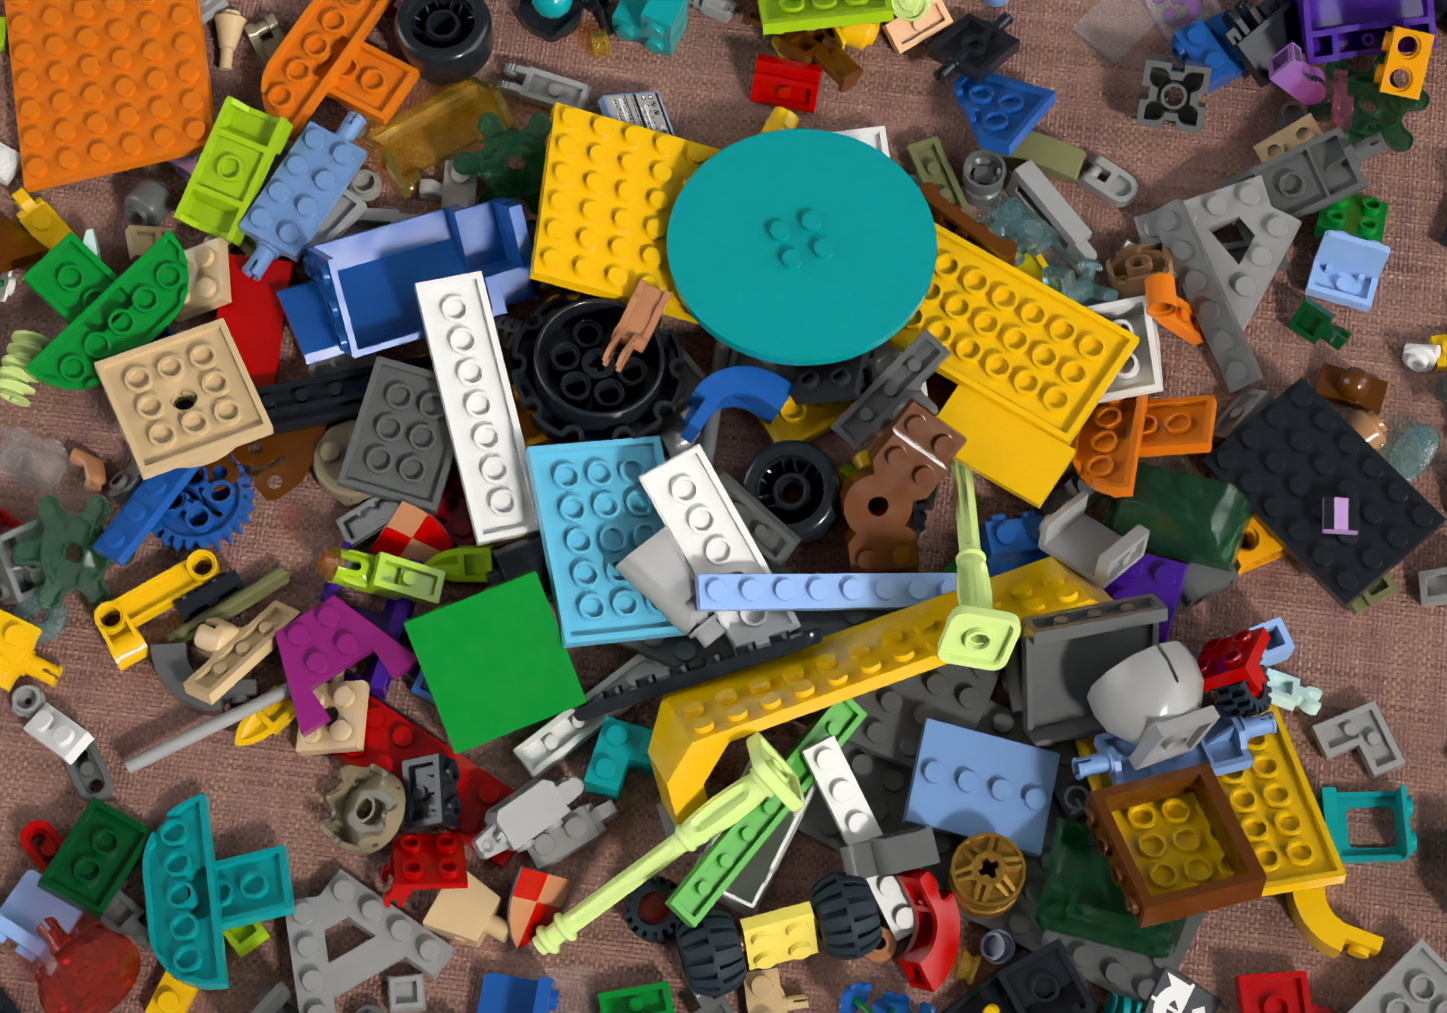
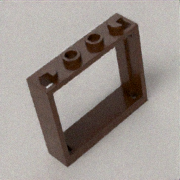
M1209 762L1090 791L1087 806L1084 807L1088 817L1086 824L1089 828H1093L1097 836L1098 850L1102 857H1107L1111 866L1112 880L1116 886L1121 887L1125 896L1127 911H1132L1140 929L1261 898L1267 876ZM1194 792L1235 876L1151 897L1111 812Z

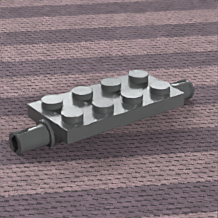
M1339 126L1219 183V187L1221 189L1261 175L1271 206L1300 220L1369 188L1360 169V166H1362L1361 162L1389 149L1380 131L1352 145L1351 142L1348 143L1342 128ZM1241 219L1209 229L1212 233L1232 223L1233 226L1236 225L1243 240H1251L1255 236Z

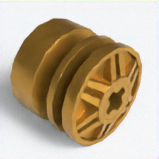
M984 832L973 835L961 843L952 857L946 883L947 890L952 891L958 909L972 918L979 919L998 917L1014 905L1025 882L1026 864L1022 852L1011 840L995 833ZM983 866L987 870H995L992 878L988 874L983 876L980 874Z

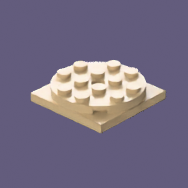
M224 318L94 362L96 373L115 414L120 432L127 442L143 480L177 468H194L210 464L226 456L238 446L274 434L270 419ZM185 399L194 403L193 407L187 410H180L175 407L179 401Z

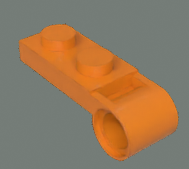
M1156 273L1146 277L1144 286L1147 314L1192 346L1205 342L1203 331L1191 305L1176 295L1174 276L1167 273Z

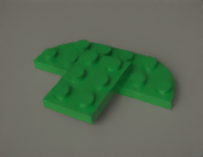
M168 230L118 277L72 232H69L22 277V281L69 325L24 368V372L36 381L55 389L68 391L92 389L102 385L96 373L94 362L152 343L176 319L188 294V262L184 250L176 237Z

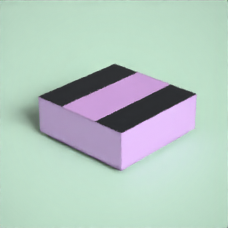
M1324 497L1322 533L1357 535L1359 531V498Z

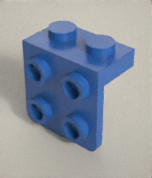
M490 972L483 978L477 1013H550L551 1010L557 1011L560 989H555L556 984L552 978L539 976L537 981Z

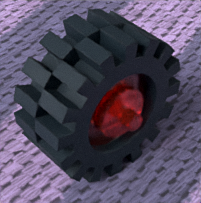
M656 876V879H648L637 887L634 892L627 895L630 897L629 902L624 901L623 908L627 910V913H623L624 919L629 923L627 925L629 929L640 938L652 944L656 942L661 945L665 944L666 940L670 942L675 941V928L681 919L665 902L677 889L678 885L669 879L666 880L661 876Z

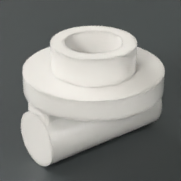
M1406 343L1402 359L1411 370L1427 372L1434 368L1437 358L1440 357L1441 347L1440 345Z

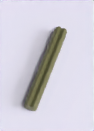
M282 566L275 567L244 586L241 590L236 591L166 635L167 642L169 644L186 643V645L194 642L195 633L200 624H206V619L218 617L228 621L290 582L288 573Z

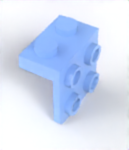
M1325 231L1313 259L1304 294L1369 313L1379 276L1386 264L1391 249L1388 246L1382 245L1379 241L1364 240L1350 236L1344 231Z
M28 870L0 908V943L3 944L7 939L17 946L14 951L32 963L36 958L47 965L83 915V912L37 887L42 875L35 870Z

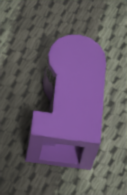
M1294 42L1289 43L1268 60L1269 79L1305 105H1315L1323 101L1326 96L1324 72L1318 67L1309 66L1303 61L1301 48Z

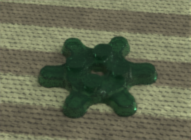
M1386 54L1377 55L1372 68L1366 72L1353 70L1344 59L1327 62L1325 67L1326 74L1337 89L1336 93L1330 98H1324L1322 102L1309 106V113L1312 114L1315 121H1334L1339 123L1343 127L1348 143L1351 142L1352 145L1380 131L1384 141L1393 151L1397 153L1408 151L1412 147L1414 140L1412 134L1403 126V116L1406 113L1420 112L1426 109L1430 102L1428 93L1421 89L1419 100L1378 91V84L1373 83L1378 63H1384ZM1394 70L1390 75V83L1392 86L1398 87L1393 79L1396 71ZM1363 101H1370L1375 104L1377 110L1370 115L1369 112L1364 111L1359 105Z
M493 112L484 113L477 121V128L485 138V145L479 151H462L458 153L453 160L455 171L461 175H477L485 181L486 189L479 198V204L501 197L507 199L519 198L526 202L533 214L538 215L546 155L545 139L551 132L552 121L545 114L538 113L529 119L525 128L516 130L515 128L504 126L497 114ZM521 156L525 163L522 168L514 169L508 166L506 159Z
M45 495L38 500L36 511L43 522L44 530L42 536L35 541L22 540L17 542L12 549V557L21 566L35 565L43 571L44 585L39 591L37 598L39 605L44 610L55 611L59 609L66 594L74 590L83 593L88 604L95 610L101 603L112 601V593L105 583L104 575L106 570L116 563L97 554L92 547L104 532V522L110 514L111 506L105 496L94 495L90 497L83 511L77 515L68 514L63 509L60 500L53 495ZM69 543L75 544L80 551V556L74 563L65 559L66 548ZM136 551L131 555V557L124 565H127L133 561V559L135 558Z

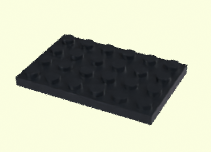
M1302 377L1202 459L1201 466L1344 610L1441 528L1446 521ZM1324 497L1359 498V531L1357 535L1322 533Z

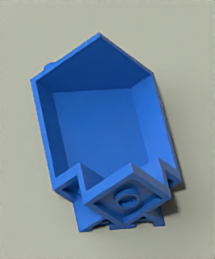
M501 197L466 208L456 204L306 247L307 257L303 258V264L307 276L313 277V280L275 291L306 365L345 353L352 358H357L426 337L414 290L415 283L482 271L493 317L507 313V305L534 298V288L532 280L529 278L533 250L520 203Z

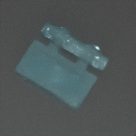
M1015 196L989 213L992 224H986L981 219L976 220L978 223L982 222L989 226L993 234L1001 240L1006 235L1016 243L1015 266H1020L1024 262L1025 256L1022 252L1025 251L1034 258L1058 241V232Z

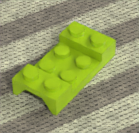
M227 95L173 217L185 225L217 238H222L240 247L245 234L240 232L238 225L254 204L275 155H281L293 125L283 117L271 116Z

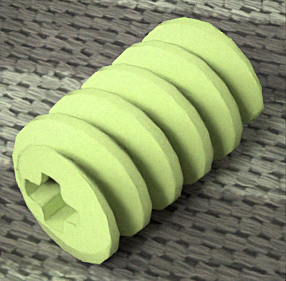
M17 330L11 335L12 343H9L6 348L8 354L4 355L1 360L3 367H0V397L15 405L29 407L31 402L23 396L24 394L34 395L36 390L29 386L28 383L39 382L24 372V368L43 350V346L47 347L52 341L36 332Z

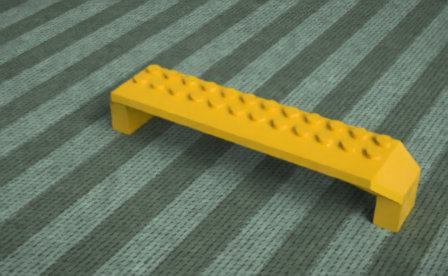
M1052 556L990 578L993 609L1014 613L1018 616L1020 625L1021 618L1113 601L1100 586ZM956 590L825 636L819 644L809 646L803 650L663 695L649 744L648 755L662 804L675 827L682 824L691 814L708 801L704 783L729 742L948 664L939 659L937 646L951 611L959 606Z

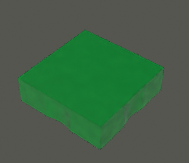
M534 569L487 587L484 591L465 599L446 603L403 620L455 755L587 703L567 649L562 648L561 634Z

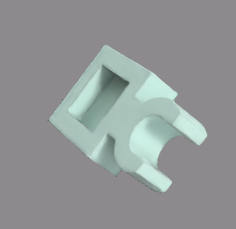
M1267 668L1264 674L1269 676L1270 681L1267 682V685L1272 688V693L1268 694L1272 698L1270 704L1293 711L1295 706H1298L1309 715L1317 714L1321 707V703L1318 701L1323 691L1311 686L1302 687L1300 686L1299 678Z

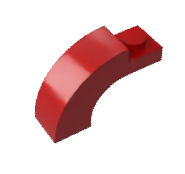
M911 869L899 872L896 875L914 913V931L911 941L905 951L897 958V961L910 987L934 992L945 980L957 954L960 938L959 910L953 892L937 889V882L929 871Z

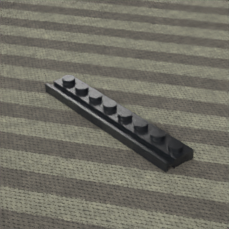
M430 355L398 361L434 371ZM374 366L255 388L273 426L274 434L271 435L356 420Z

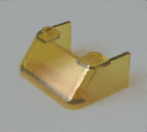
M471 77L396 115L389 120L386 126L380 124L370 129L362 136V139L392 189L407 199L412 196L410 191L419 186L418 181L423 177L421 172L476 142L487 144L488 147L501 143L505 139L504 135L506 134L514 139L522 136L500 90L477 77Z

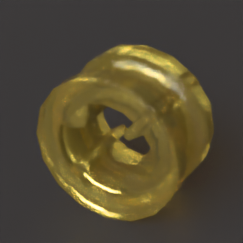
M606 28L602 29L600 33L591 30L590 39L594 60L598 59L600 55L609 58L610 49Z
M965 949L954 980L965 979L967 985L971 986L982 955L978 954L973 957Z

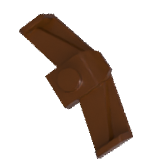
M757 5L744 13L742 23L745 25L753 24L762 29ZM823 29L773 34L782 39L778 48L779 52L793 61L809 64L815 61L839 85L838 90L841 93L855 86L863 73V69Z

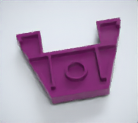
M335 595L275 632L299 729L303 737L308 736L331 721L330 716L313 693V690L366 656L374 653L393 681L419 665L416 655Z

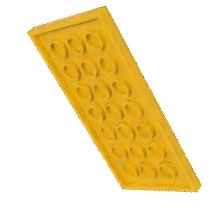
M934 222L937 254L933 279L928 293L911 320L897 334L884 343L903 353L927 329L951 352V355L935 372L1000 406L1063 443L1070 445L1138 345L1140 337Z

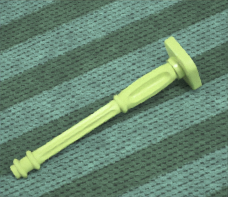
M952 459L947 466L952 472L959 553L956 556V564L958 566L956 592L959 606L955 607L948 617L938 641V656L940 660L948 664L995 671L1005 667L1021 632L1020 620L1014 613L993 609L986 556L980 547L973 471Z
M754 733L746 740L752 764L750 774L740 778L709 799L682 824L677 825L674 834L565 914L555 913L553 917L554 922L547 927L543 925L536 928L537 935L532 938L533 944L543 955L549 952L552 954L559 953L560 944L566 940L575 941L577 939V932L682 854L687 851H696L698 846L708 842L736 824L767 796L772 798L776 795L790 811L797 812L806 803L796 773L760 733Z

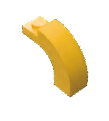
M1325 886L1286 893L1287 906L1295 926L1302 936L1320 952L1334 959L1342 952L1343 947L1348 949V954L1359 959L1374 958L1380 952L1384 938L1348 925L1337 918L1327 903Z

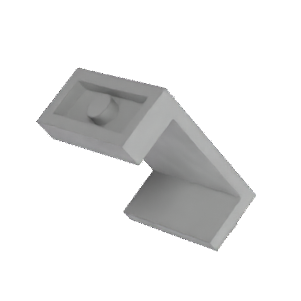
M1083 490L1073 499H1067L1054 514H1048L1044 517L1038 529L1040 532L1038 548L1104 589L1144 556L1150 530L1138 524L1125 536H1120L1084 514L1089 493Z

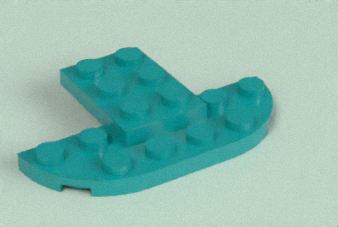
M203 793L189 798L171 809L166 814L168 818L160 825L158 830L150 834L143 853L142 872L148 935L152 950L160 964L174 979L187 986L202 990H221L229 988L223 931L296 914L289 855L285 845L215 861L209 799Z

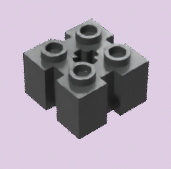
M1145 55L1141 82L1142 86H1149L1148 94L1139 93L1135 119L1136 125L1162 128L1163 120L1175 121V130L1202 133L1206 107L1205 103L1198 101L1199 93L1208 94L1212 71L1211 63L1184 60V66L1180 68L1172 66V58ZM1171 87H1178V91H1183L1182 96L1178 95L1175 97V101L1168 100V95H1164L1165 91L1170 90Z

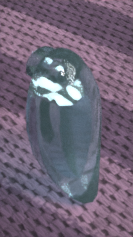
M1420 424L1412 427L1396 441L1391 449L1387 462L1408 482L1419 476L1434 458L1439 443L1437 430L1429 424Z

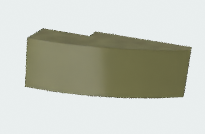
M1030 131L1010 156L998 155L1002 157L1006 166H1012L1013 169L1031 159L1046 178L1076 182L1086 153L1084 150L1063 141ZM977 143L975 147L976 151L984 150L983 148H980Z

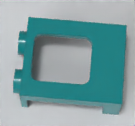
M1400 785L1396 791L1336 792V787H1322L1316 794V802L1342 864L1406 862L1412 856L1413 851H1416L1415 830H1410L1409 817L1413 816V800L1411 796H1407L1406 785ZM1357 808L1391 809L1394 814L1396 846L1391 848L1351 847L1348 841L1346 811Z

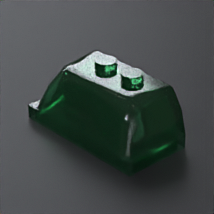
M1138 462L1133 497H1113L1103 525L1123 537L1140 524L1150 530L1145 551L1232 572L1252 517V507L1245 496L1229 483Z

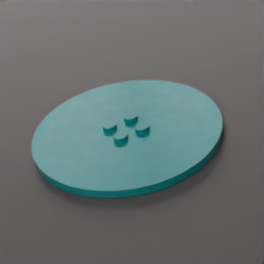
M785 129L770 131L751 136L724 148L709 158L686 182L672 208L668 223L667 261L674 288L690 315L703 329L728 347L747 356L783 365L812 366L836 363L864 354L883 344L897 334L918 311L932 283L936 265L937 238L933 216L927 201L912 178L896 162L874 147L857 139L823 130Z

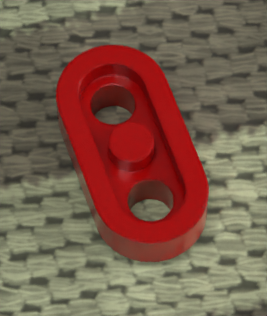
M35 820L23 827L20 833V842L26 855L44 873L65 840L51 824L46 821ZM42 837L45 839V843L41 846H35L33 840Z

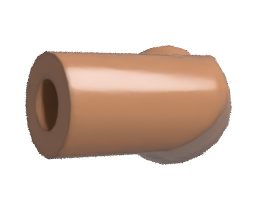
M75 447L70 454L69 462L84 469L86 477L83 483L84 488L92 493L101 491L102 485L107 480L104 462L89 452Z

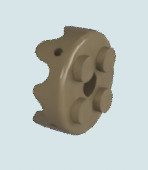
M356 420L344 421L331 427L322 435L313 454V467L322 490L349 508H356L363 500L373 497L337 486V480Z
M370 764V767L347 765L339 770V775L342 778L340 785L330 791L326 797L331 808V818L321 820L319 826L324 834L337 843L338 847L356 854L374 853L390 842L398 831L405 812L406 798L401 781L393 773L374 764ZM372 805V811L366 818V811Z

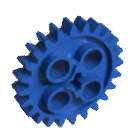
M230 457L231 461H232V462L235 464V466H236V463H235V461H234V458ZM204 465L200 468L204 471L203 479L199 483L190 484L194 479L202 478L199 471L194 474L184 487L187 493L181 491L171 504L181 503L180 506L175 509L168 508L151 531L156 539L161 538L165 547L173 543L177 553L186 546L189 555L195 551L196 547L208 551V546L212 544L215 549L220 551V541L223 539L232 544L233 540L230 534L235 532L242 535L244 532L240 522L250 523L251 520L247 512L255 510L251 499L255 498L253 489L250 488L252 483L249 476H245L246 473L242 465L237 466L240 475L238 480L232 485L225 480H217L210 484L207 481V469ZM217 466L212 471V476L215 479H223L227 475V470L223 466ZM218 485L228 486L217 492L212 491ZM222 495H229L223 501H216ZM211 511H212L213 513H216V514H218V515H221V517H220V518L216 517L215 515H213V514L211 513ZM208 520L203 526L195 527V524L199 521Z

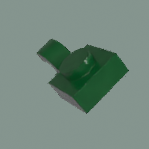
M1309 297L1303 300L1287 325L1288 328L1315 345L1322 338L1338 351L1352 335L1348 330L1332 325L1330 322L1335 315Z

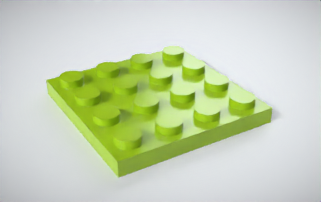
M757 0L763 35L894 21V10L891 0Z

